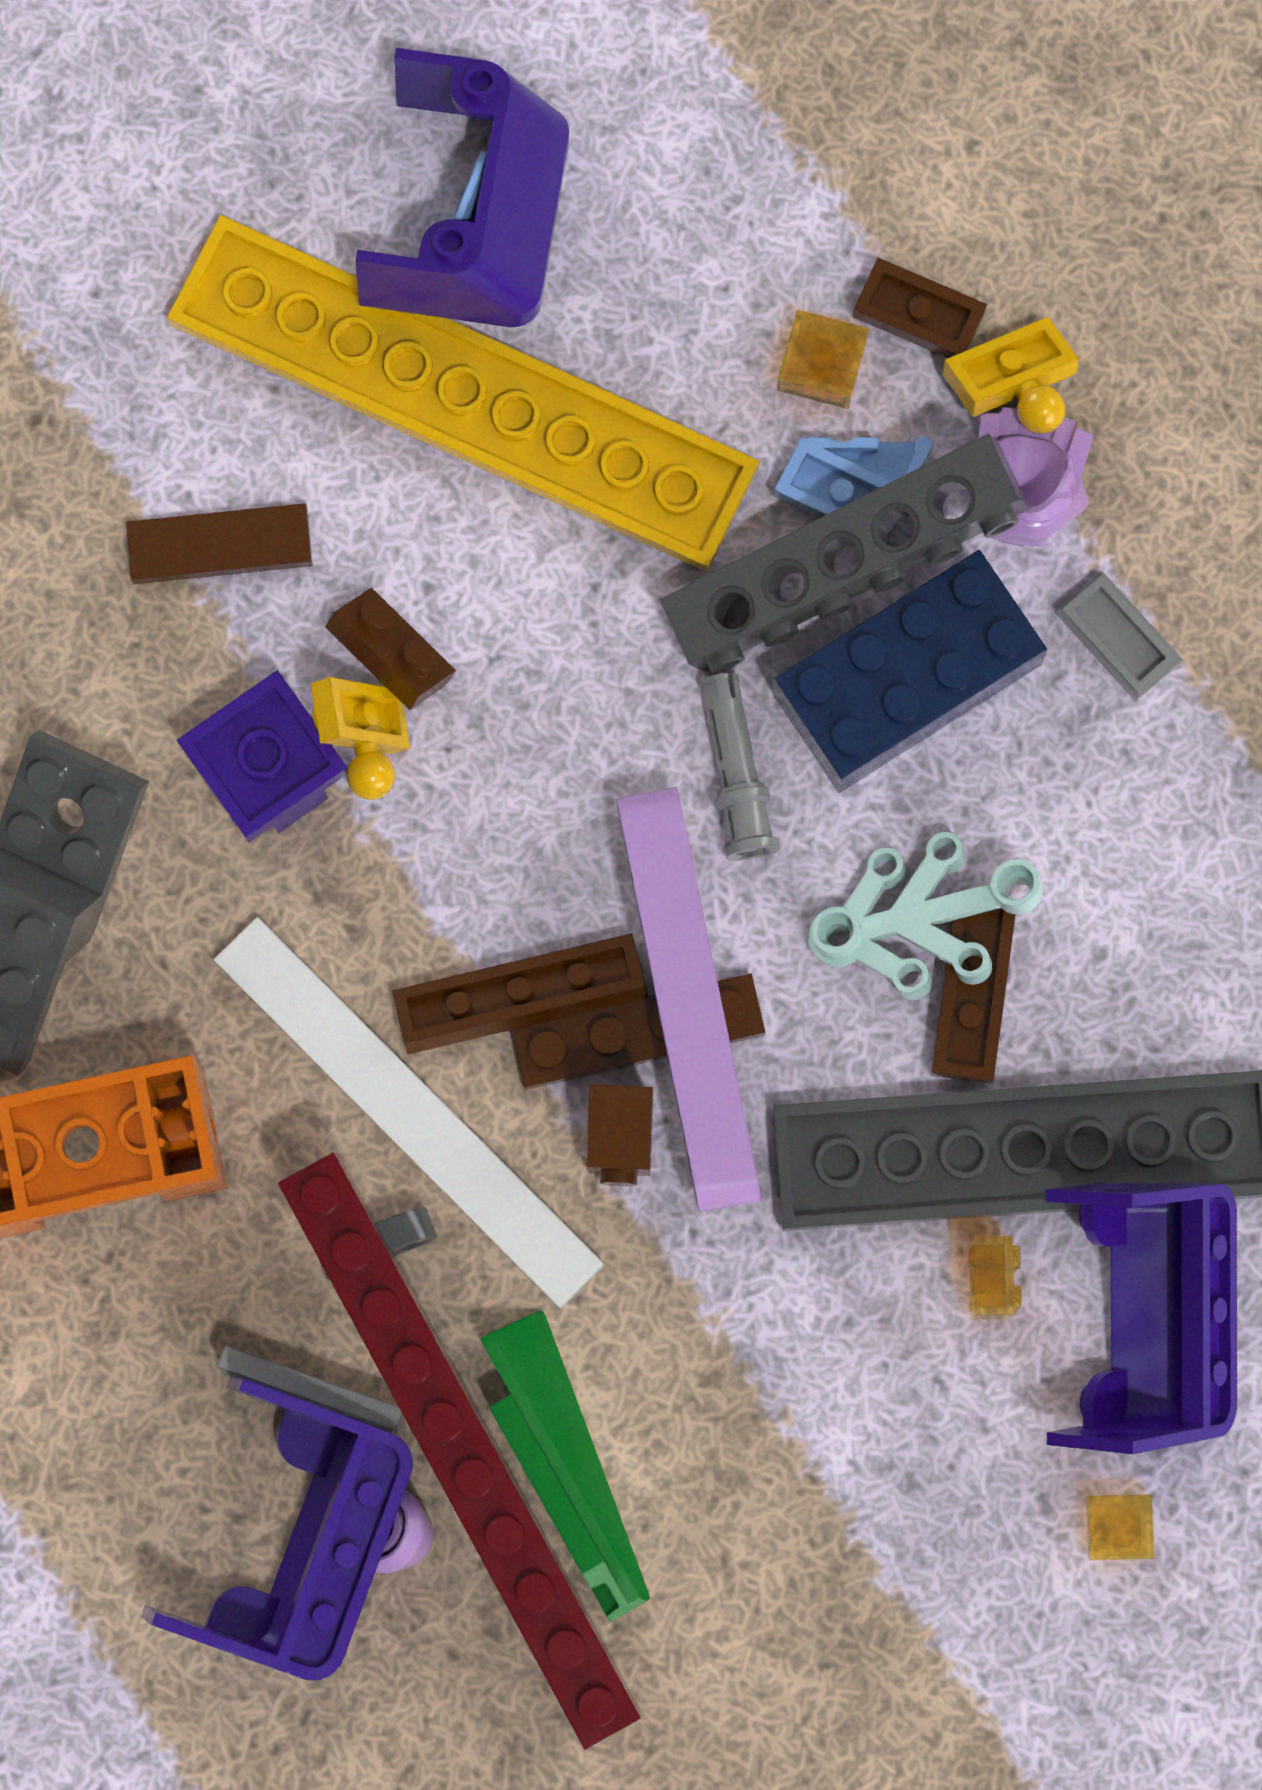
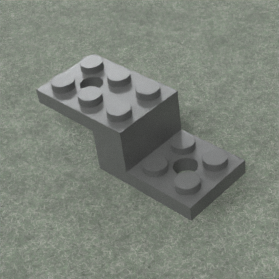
M38 730L29 737L0 820V1068L17 1076L26 1069L31 1059L65 963L90 942L95 932L150 782L41 730ZM59 799H71L80 806L84 816L82 826L74 827L62 820L58 813Z

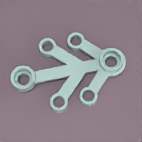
M940 832L932 836L926 846L927 855L892 908L869 915L883 890L899 886L904 881L907 872L905 863L898 851L888 847L875 850L867 860L866 873L843 907L827 908L820 912L812 921L808 931V944L813 955L821 963L831 967H844L857 961L893 981L898 993L903 998L918 1000L926 996L932 987V977L926 964L916 958H906L903 960L873 941L897 935L952 965L958 978L964 983L971 985L982 983L992 972V961L986 948L975 942L964 943L934 925L1002 908L1011 914L1030 912L1042 899L1043 884L1037 869L1031 863L1021 859H1012L1002 863L995 869L989 884L929 899L943 876L959 870L966 859L965 849L960 838L951 832ZM950 845L956 848V852L951 858L947 860L936 858V853L941 847ZM891 860L897 863L896 869L887 876H881L876 873V868L882 861ZM1023 884L1030 888L1028 894L1021 899H1012L1008 896L1009 891L1016 885ZM844 931L850 934L848 942L838 947L830 945L832 936L837 932ZM979 956L983 958V962L978 969L966 971L962 968V963L966 958ZM912 971L922 973V979L917 985L907 987L902 984V979L907 973Z

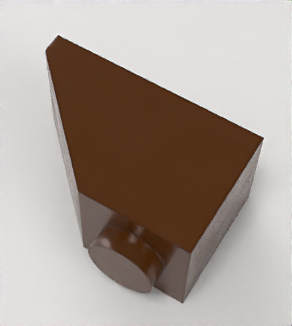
M589 1084L587 1168L590 1174H600V1184L608 1186H637L638 1176H650L654 1107L653 1087Z

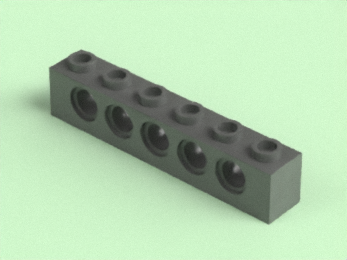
M987 433L661 598L660 601L688 664L702 671L710 668L712 674L721 673L742 663L745 660L743 652L763 642L766 647H772L793 638L799 633L797 625L817 615L820 620H826L847 611L854 605L851 598L871 588L874 589L875 593H879L898 586L908 578L907 570L927 560L930 565H937L952 559L963 551L961 543L981 533H984V536L989 538L1008 531L1019 523L1017 515L1030 508L1000 444ZM958 490L968 491L970 504L967 511L956 519L945 518L943 504L946 498ZM901 518H912L915 528L910 541L903 546L892 547L888 540V533L893 523ZM856 545L859 550L858 564L847 574H837L834 568L836 554L845 546ZM801 572L804 577V589L801 595L793 601L783 602L780 595L782 581L792 573ZM746 599L750 606L748 620L741 627L730 629L726 621L729 607L738 600Z

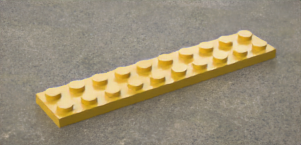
M222 215L219 216L167 316L169 325L707 573L759 469L760 461L448 318L359 306L356 276Z

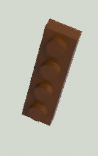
M632 933L392 990L407 1055L648 997Z
M752 973L717 981L730 1043L765 1036L766 1032ZM655 995L512 1030L525 1090L667 1058Z

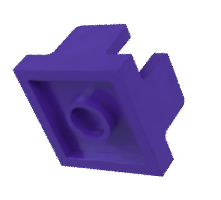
M278 670L176 740L198 771L204 783L234 825L239 828L248 843L271 827H274L279 834L328 800L325 790L344 777L348 769L332 745L320 743L319 733L313 718Z

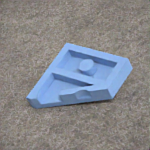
M854 437L846 442H838L831 438H801L774 489V497L821 518L924 466L933 449L934 441L926 437H915L914 442H878V437ZM894 522L893 525L891 526V528H890V530H889V533H888V536H889V534H890V532H891V530H892V528H893L895 522Z

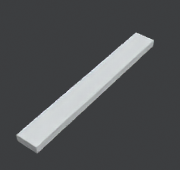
M258 917L213 959L559 1309L604 1266V1263Z

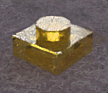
M1152 1495L1086 1496L1088 1560L1154 1559Z

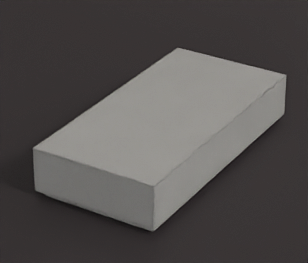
M1103 571L1099 572L1056 609L1055 614L1135 702L1142 698L1183 661L1178 653Z

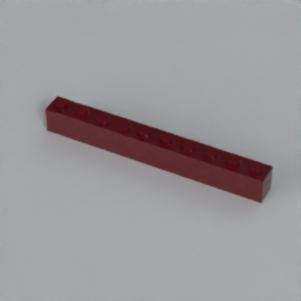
M332 1152L278 1182L289 1206L584 1750L640 1720V1708L339 1154Z

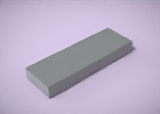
M225 1346L218 1364L220 1372L226 1376L244 1378L395 1435L400 1433L405 1419L399 1407Z

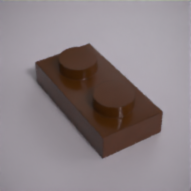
M877 257L853 309L852 317L946 358H950L969 350L985 315L987 304Z
M372 587L333 612L325 626L409 710H412L442 689L456 672Z

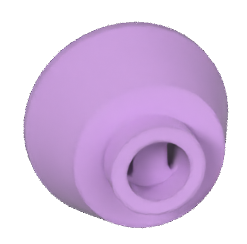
M405 1490L376 1573H391L413 1567L425 1558L431 1548L434 1535L432 1521L416 1497L407 1490Z

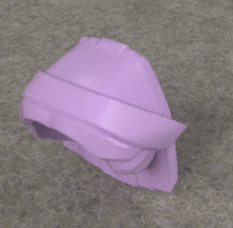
M1002 407L1000 413L981 414L978 438L989 433L1000 444L1030 508L1017 515L1019 523L1016 526L994 536V539L1022 547L1024 545L1032 547L1043 546L1052 534L1063 528L1085 510L1089 501L1081 475L1094 435L1076 428L1077 421L1065 417L1061 425L1054 431L1046 434L1033 433L1021 424L1017 408ZM962 490V491H963V494H964V496H965V498H966V500H967V502H968V505H969V504H970V495H969V492L966 491V490Z

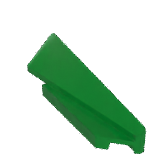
M540 1310L493 1331L480 1339L510 1392V1395L489 1406V1409L584 1579L593 1591L609 1622H612L648 1601L650 1595L543 1310Z

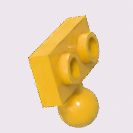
M1046 317L945 359L943 376L972 417L1019 399L1017 414L1021 424L1033 433L1046 434L1054 431L1061 425L1066 413L1063 397L1057 390L1049 387V385L1075 375L1079 358L1050 318Z
M334 677L310 683L314 702L312 716L319 733L320 743L353 748L355 751V757L349 763L346 773L347 783L352 792L366 800H376L387 795L395 783L396 774L392 762L384 754L398 753L411 749L404 704L386 687Z

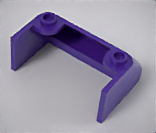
M396 47L394 66L397 106L465 115L473 119L492 121L475 221L447 219L433 224L422 237L418 258L357 250L355 261L359 306L503 327L526 325L537 316L542 304L569 148V125L559 111L493 62Z
M1097 1183L1046 1189V1202L1081 1204L1079 1222L1088 1240L1095 1246L1111 1247V1370L1096 1373L1082 1390L1079 1406L1083 1417V1426L1047 1432V1445L1133 1455L1217 1438L1227 1434L1234 1423L1237 1413V1207L1232 1191L1226 1185L1210 1183Z
M231 1376L226 1388L285 1409L276 1435L279 1453L293 1467L314 1474L271 1592L268 1594L247 1586H236L225 1590L214 1601L205 1626L146 1604L141 1617L155 1627L298 1678L310 1681L321 1680L332 1675L343 1662L412 1473V1454L408 1445L393 1433L244 1378Z

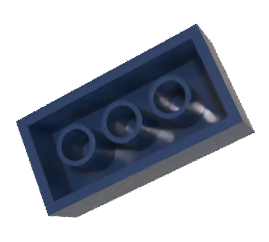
M979 549L775 677L772 694L837 792L841 793L1040 667L1045 658L1047 647Z

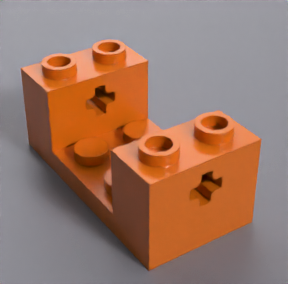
M193 1055L0 1097V1239L46 1229L44 1219L159 1194L167 1202L228 1189L205 1071ZM79 1128L93 1129L99 1137V1149L96 1155L86 1162L70 1160L65 1149L67 1138L73 1131Z

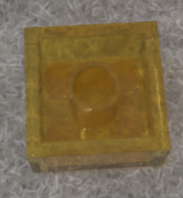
M797 310L777 379V391L849 409L866 350L870 328Z
M973 1236L968 1242L970 1321H1009L1015 1315V1312L1021 1309V1285H1014V1273H1017V1269H1020L1021 1263L1020 1246L1013 1245V1236Z

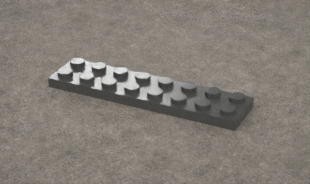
M1262 1070L773 1105L782 1232L1077 1211L1080 1209L1081 1204L1046 1202V1189L1097 1183L1223 1184L1232 1191L1235 1199L1262 1197Z

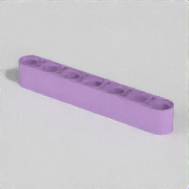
M677 787L616 798L699 1213L761 1201L749 1133Z

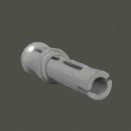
M721 673L706 677L700 681L704 703L706 704L711 739L720 776L721 790L717 792L715 803L717 810L724 812L730 845L725 848L726 859L729 861H742L772 855L780 850L779 839L771 835L765 803L770 801L769 789L765 787L764 783L758 781L757 771L755 770L753 751L741 699L739 676L736 673H731L730 675L728 673Z

